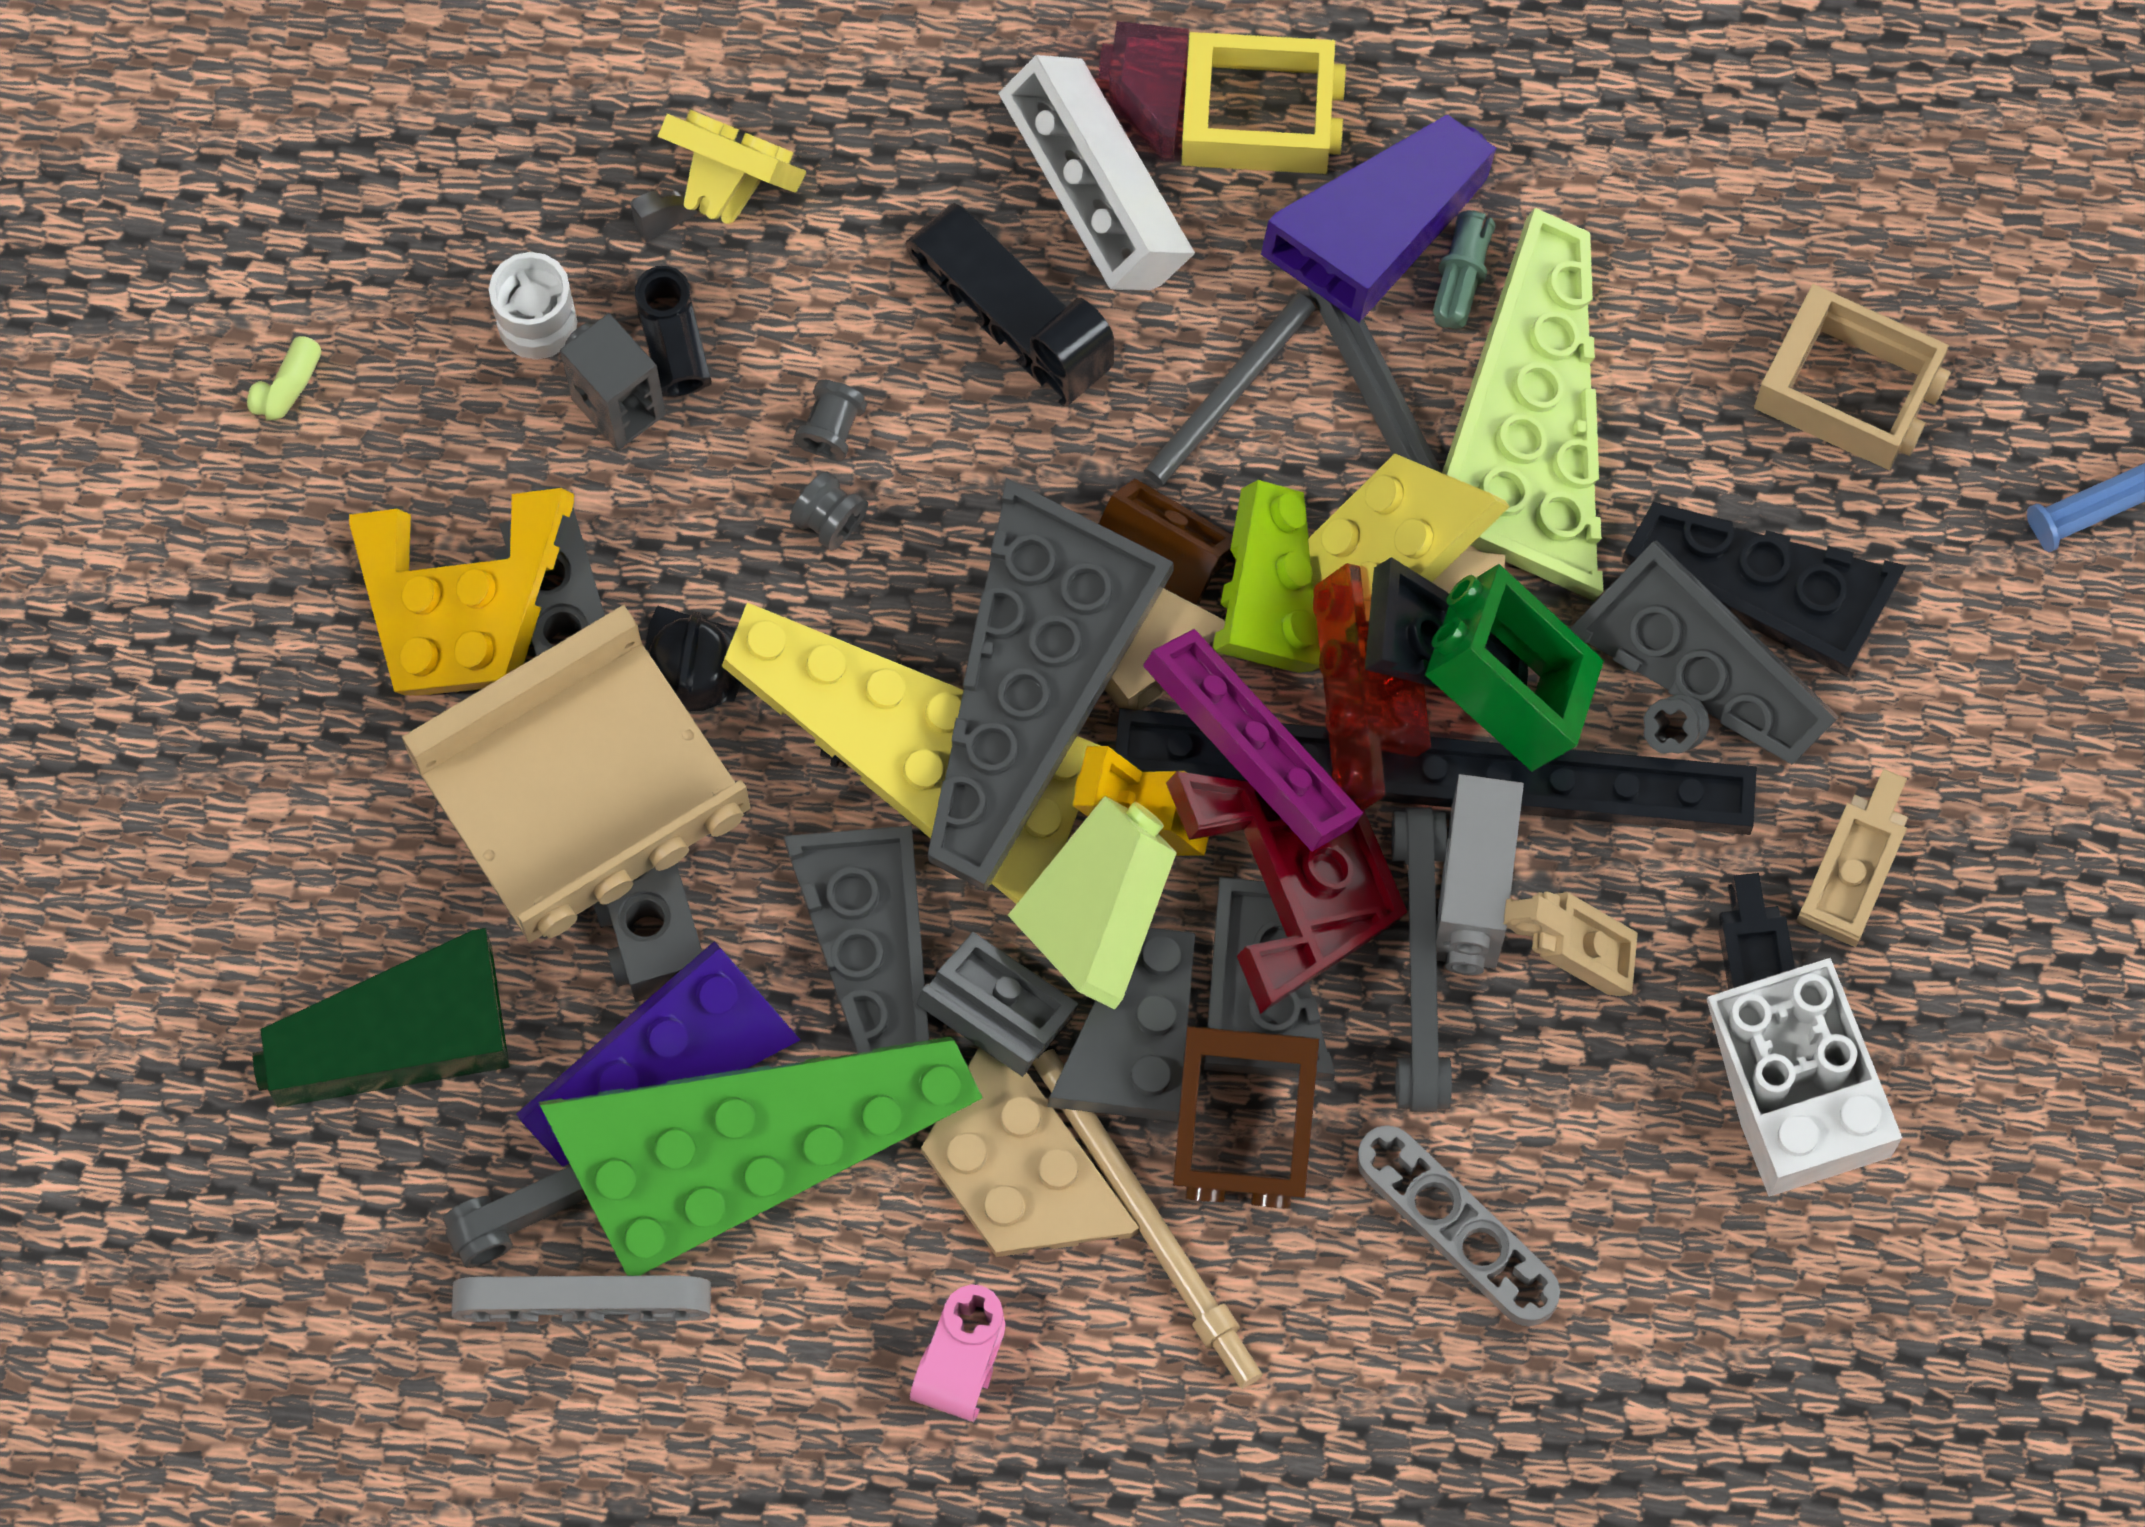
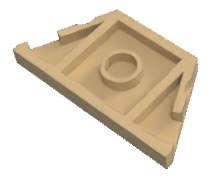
M978 1048L968 1065V1069L983 1098L936 1122L923 1143L921 1150L996 1257L1027 1253L1032 1249L1046 1247L1057 1249L1078 1246L1081 1242L1117 1237L1119 1240L1127 1239L1139 1233L1138 1225L1055 1110L1047 1107V1099L1029 1074L1026 1073L1023 1077L996 1058Z

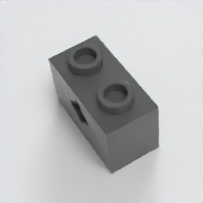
M610 313L595 324L593 322L585 323L572 332L566 340L565 346L560 349L571 399L613 447L619 451L666 415L657 365Z

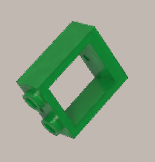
M1497 564L1478 577L1474 575L1466 576L1454 586L1447 597L1449 608L1443 625L1433 637L1432 646L1434 651L1425 675L1532 772L1578 745L1604 660L1500 564ZM1490 632L1540 677L1535 693L1485 648Z

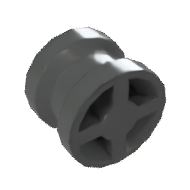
M826 471L815 477L800 494L790 513V520L801 529L811 528L818 534L819 542L828 550L834 551L860 525L868 510V502L857 493H845L840 489V481Z

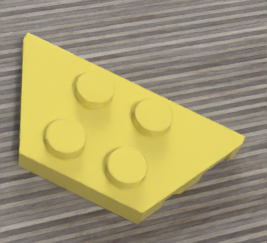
M1394 453L1308 538L1310 563L1313 572L1312 582L1316 618L1319 629L1320 655L1324 665L1338 671L1344 668L1367 646L1374 567L1392 557L1430 582H1433L1509 508L1506 501L1489 492Z

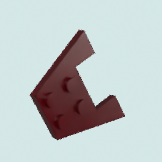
M1176 771L1166 782L1189 840L1243 830L1287 938L1246 946L1237 955L1260 1014L1395 925L1408 913L1360 799L1349 797L1363 812L1354 827L1316 850L1311 851L1249 782Z

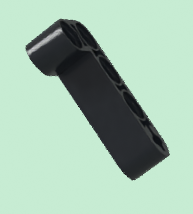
M951 203L906 241V250L911 259L958 305L963 301L978 316L974 321L999 345L1005 342L1020 356L1015 361L1041 386L1048 383L1062 397L1058 401L1062 406L1070 405L1113 367L1114 335L1100 312L1082 298H1076L1066 307L960 205Z

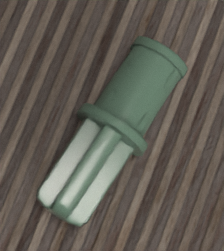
M1464 211L1457 216L1448 255L1440 260L1438 270L1442 275V280L1434 304L1433 314L1435 316V323L1442 328L1450 327L1459 330L1467 324L1477 285H1481L1486 280L1487 269L1484 263L1496 224L1492 218H1489L1485 221L1484 228L1481 229L1486 214L1482 212Z

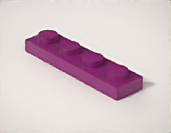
M1195 629L1152 650L1143 667L1311 851L1316 850L1354 827L1363 814L1360 808Z

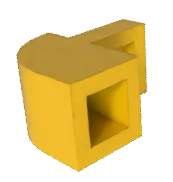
M1109 746L1086 747L1081 772L1075 784L1073 807L1088 817L1104 796L1126 808H1129L1133 802H1137L1163 823L1164 827L1158 834L1177 852L1176 856H1205L1209 836L1192 840L1188 839L1166 785V782L1176 771L1142 772Z

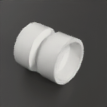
M526 252L513 255L503 261L492 274L489 285L491 304L500 338L507 348L521 357L536 360L552 357L559 353L560 349L565 346L568 337L576 330L578 323L568 276L559 262L546 254Z

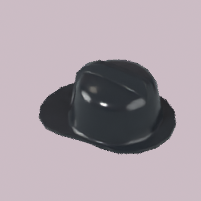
M658 605L649 623L645 649L688 712L704 711L721 705L724 702H734L741 682L724 669L722 664L736 628L706 620L705 615L701 612L693 611L691 615Z

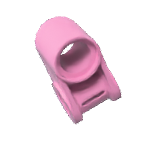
M971 1284L960 1287L949 1296L931 1344L927 1346L918 1366L910 1393V1400L971 1422L975 1421L980 1409L976 1408L982 1387L988 1389L993 1364L1004 1337L1006 1326L1001 1302L993 1291L984 1286ZM976 1307L984 1308L986 1321L990 1325H977L973 1334L966 1333L963 1320L959 1317L960 1314L972 1315Z

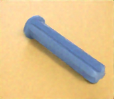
M2145 463L2047 507H2043L2038 503L2029 506L2027 509L2028 523L2044 550L2052 552L2059 547L2060 539L2145 502Z

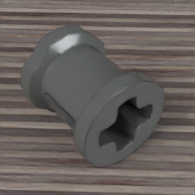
M827 379L819 380L813 389V394L816 398L806 424L796 429L793 436L794 441L804 451L836 462L843 461L849 451L848 445L845 442L856 416L864 414L868 403L860 392L846 384Z
M1680 694L1660 699L1652 704L1644 715V738L1650 747L1662 754H1680L1691 750L1701 744L1708 734L1710 724L1708 712L1703 704L1692 696ZM1682 711L1687 716L1682 727L1688 735L1686 737L1680 734L1670 738L1665 732L1670 724L1665 713L1672 715Z

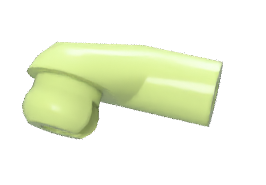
M296 337L292 341L272 385L258 381L251 386L247 398L249 411L255 415H265L267 421L284 417L313 374L322 352L319 344L308 337Z

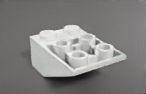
M1831 958L1707 997L1708 1007L1740 1124L1769 1197L1892 1157L1902 1139V1135Z

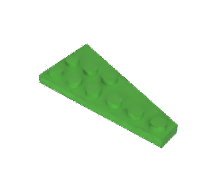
M944 1037L875 1048L872 1051L806 1059L805 1062L774 1067L768 1065L667 1081L666 1084L623 1090L622 1088L598 1092V1095L566 1100L560 1098L540 1101L539 1104L626 1275L640 1276L971 1105L983 1097L955 1040L952 1037Z

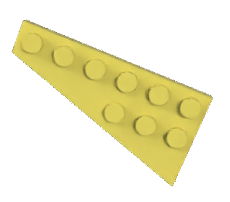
M747 602L722 667L780 715L786 714L816 739L815 744L832 758L835 755L861 776V782L931 839L942 783L946 777L952 748L951 740L955 721L959 714L963 689ZM1079 736L1076 737L992 880L991 884L1015 904L1019 902L1066 844L1078 813V809L1072 805L1075 796V784L1081 772L1086 747L1101 745Z

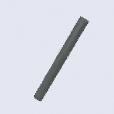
M1297 293L1144 469L1143 472L1146 476L1161 487L1168 481L1313 313L1315 306L1308 297Z

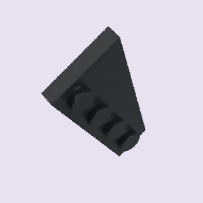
M1653 502L1627 546L1622 559L1623 563L1630 566L1653 541L1657 540L1744 625L1845 677L1850 672L1906 568V565L1886 560L1881 565L1853 558L1854 552L1828 546L1827 550L1790 542L1791 536L1766 530L1765 535L1735 528L1732 521Z

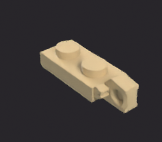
M1883 769L1870 800L1854 794L1851 804L1847 802L1796 920L1797 923L1851 946H1857L1907 830L1905 824L1908 817L1894 811L1907 778Z
M1539 892L1530 899H1506L1504 925H1507L1517 935L1533 937L1532 950L1535 953H1539L1541 958L1607 995L1628 996L1632 994L1638 934L1636 931L1569 892L1557 894Z

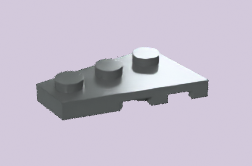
M1220 877L1207 1028L1319 1038L1316 1080L1334 1081L1335 1071L1330 1052H1327L1320 1026L1321 1018L1315 996H1312L1309 982L1260 1014L1237 959V955L1246 946L1287 938L1265 882ZM1205 1055L1204 1070L1299 1078L1300 1064Z
M1149 928L1123 1000L1115 1010L1095 1001L1049 1097L1047 1107L1173 1122L1178 1121L1195 933Z

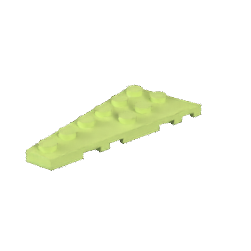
M1534 208L1525 220L1442 473L1505 500L1509 505V508L1471 546L1484 553L1505 555V562L1594 601L1603 593V571H1598L1597 543L1601 540V517H1596L1595 483L1599 480L1596 389H1591L1590 363L1595 359L1594 337L1589 336L1588 304L1593 300L1590 232Z

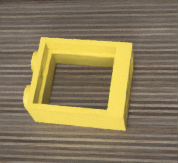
M1189 32L1181 166L1327 174L1329 154L1341 155L1343 118L1331 117L1332 100H1344L1346 64L1334 63L1335 40ZM1212 67L1317 73L1314 134L1208 128Z

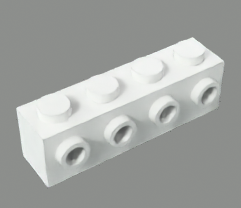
M1035 55L998 93L1109 288L1117 290H1153L1161 286L1195 254L1194 250L1083 59Z

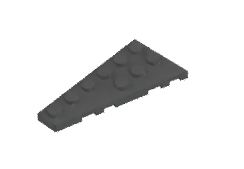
M1008 478L1005 481L1002 495L1003 503L998 527L993 538L984 592H982L963 683L964 690L961 705L954 725L951 740L952 748L946 777L942 783L928 850V859L931 864L985 892L1174 571L1172 561Z

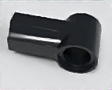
M655 266L646 270L636 283L635 299L649 356L657 365L662 396L678 397L699 392L703 388L710 386L712 381L687 278L678 269L670 266ZM660 296H671L679 301L674 308L659 311L650 306V303Z

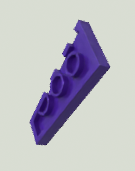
M714 941L516 1113V1115L555 1160L564 1167L569 1164V1161L539 1104L540 1101L560 1098L566 1100L598 1095V1092L622 1088L623 1090L666 1084L667 1081L743 1070L800 1041V1038Z

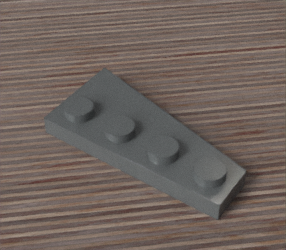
M1657 540L1653 541L1570 628L1585 643H1589L1613 657L1612 660L1634 673L1638 672L1669 690L1668 693L1674 696L1683 694L1694 697L1703 704L1708 714L1720 720L1721 724L1791 765L1839 718L1828 705Z
M912 825L784 836L785 846L856 1052L863 1053L872 1051L875 1048L929 1040L927 1011L916 1004L921 990L925 987Z

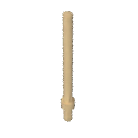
M1054 1049L1045 1051L1032 1063L1051 1093L1064 1068V1064ZM1062 1109L1196 1320L1192 1326L1206 1348H1215L1240 1389L1255 1383L1263 1374L1236 1333L1240 1328L1239 1324L1226 1304H1217L1094 1112Z

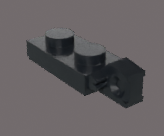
M1759 873L1734 875L1732 884H1728L1732 911L1720 912V929L1718 931L1728 990L1795 969L1786 917H1781L1778 906L1765 907Z

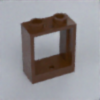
M1187 1026L1173 1186L1186 1187L1185 1199L1225 1202L1226 1191L1252 1193L1251 1205L1289 1209L1291 1197L1305 1198L1319 1038ZM1202 1055L1300 1064L1290 1178L1191 1169Z

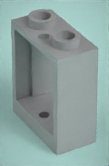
M1462 774L1458 776L1449 819L1446 857L1436 923L1437 961L1445 962V968L1453 973L1478 975L1484 972V967L1494 969L1497 967L1507 925L1504 924L1506 899H1510L1524 783Z

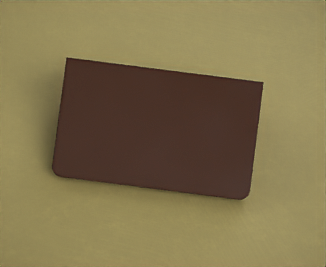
M1135 478L1111 495L1098 523L1172 561L1174 571L1164 589L1199 606L1213 574L1225 566L1233 556L1230 550L1232 534Z

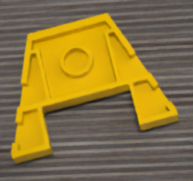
M563 488L512 494L510 557L508 559L409 571L411 514L397 508L349 515L351 533L394 692L404 696H422L483 689L524 664L541 607L535 605L545 571L554 569L560 549L554 545L562 516L570 517L574 505L573 493Z

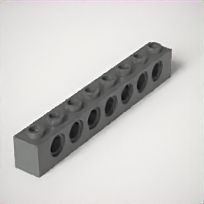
M574 507L570 517L562 516L554 545L560 548L554 569L545 571L544 576L557 575L564 580L553 590H539L535 605L541 607L532 636L536 656L554 646L550 644V641L556 634L562 631H574L577 633L605 616ZM511 520L499 523L505 545L493 548L496 560L508 559L510 557ZM677 863L661 871L656 870L654 867L633 880L632 888L614 902L603 905L598 901L594 904L600 928L613 925L619 946L607 950L616 985L620 987L630 984L635 1002L651 997L702 952ZM653 916L664 922L662 928L652 936L640 937L631 932L634 923L643 917Z

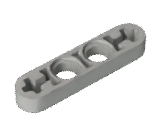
M1389 1125L1376 1127L1366 1133L1360 1142L1357 1156L1358 1169L1365 1181L1508 1319L1518 1325L1528 1327L1540 1325L1548 1320L1556 1310L1560 1297L1559 1283L1552 1271L1408 1133L1399 1127ZM1378 1144L1386 1150L1395 1144L1401 1149L1398 1162L1410 1176L1417 1165H1420L1426 1172L1414 1178L1405 1194L1401 1195L1395 1188L1402 1185L1403 1177L1389 1165L1383 1167L1380 1171L1373 1167L1376 1156L1372 1148L1373 1146ZM1430 1187L1442 1189L1447 1192L1452 1200V1211L1443 1219L1432 1220L1425 1218L1419 1213L1415 1204V1198L1419 1192ZM1475 1233L1489 1234L1499 1244L1500 1256L1490 1265H1475L1464 1255L1462 1245L1465 1239ZM1511 1256H1515L1521 1262L1514 1267L1512 1274L1527 1286L1533 1284L1536 1280L1544 1286L1540 1299L1545 1305L1540 1309L1533 1303H1529L1523 1308L1519 1307L1515 1303L1519 1290L1506 1276L1499 1287L1490 1281V1279L1503 1272Z
M694 1276L466 1277L453 1281L451 1317L463 1322H538V1315H562V1321H604L605 1315H628V1321H701L709 1318L711 1315V1282Z

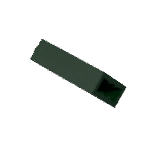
M486 928L471 930L260 1029L263 1051L253 1052V1067L258 1090H268L277 1108L510 1068L493 949Z

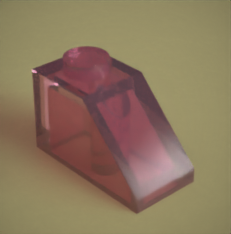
M1117 21L1114 44H1102L1099 79L1109 80V101L1162 161L1174 162L1188 60L1189 29Z

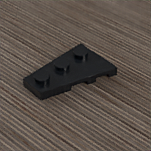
M1392 557L1374 567L1365 670L1439 688L1425 673L1434 651L1432 646L1433 637L1443 625L1449 608L1447 604L1449 593ZM1490 632L1485 648L1527 686L1528 666Z

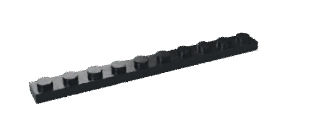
M1119 708L1115 752L1142 772L1185 771L1187 773L1248 782L1187 714ZM1282 723L1351 798L1452 808L1458 776L1462 774L1524 783L1520 814L1751 835L1754 827L1757 766L1569 750L1531 772L1501 743Z

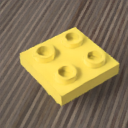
M689 110L686 120L666 114L658 137L694 152L684 199L686 209L696 210L699 206V211L708 218L716 220L721 216L723 223L731 224L741 213L761 180L796 193L804 179L806 171L789 164L794 152L748 133H745L742 142L738 143L735 139L739 129L693 110Z

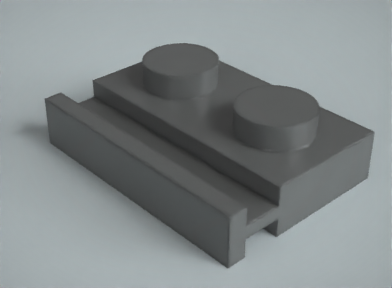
M972 932L939 969L929 985L926 984L921 990L916 1004L1023 1077L1035 1059L1043 1054L1073 1018L1079 1003Z

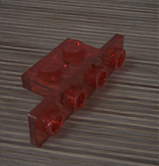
M1346 563L1314 587L1313 611L1317 619L1320 647L1319 668L1323 675L1326 703L1325 724L1329 732L1333 767L1332 779L1360 810L1364 811L1381 800L1385 795L1381 750L1417 757L1431 748L1424 684L1365 670L1369 621H1366L1361 570L1358 565Z

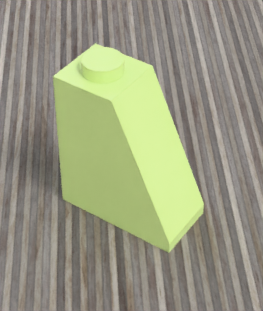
M1104 796L1008 916L1078 992L1115 1010L1124 998L1177 852L1158 834L1164 825L1148 809L1137 802H1133L1129 808H1126Z

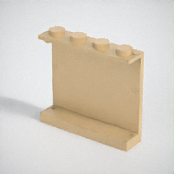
M625 605L620 606L402 736L410 760L529 943L541 936L553 938L565 932L576 922L577 914L598 901L600 904L605 905L621 898L632 888L633 880L654 867L656 870L661 871L675 865L687 855L690 845L708 834L718 837L731 831L742 821L741 817L744 816V813L751 809L746 785L742 779L735 783L643 646L638 625Z

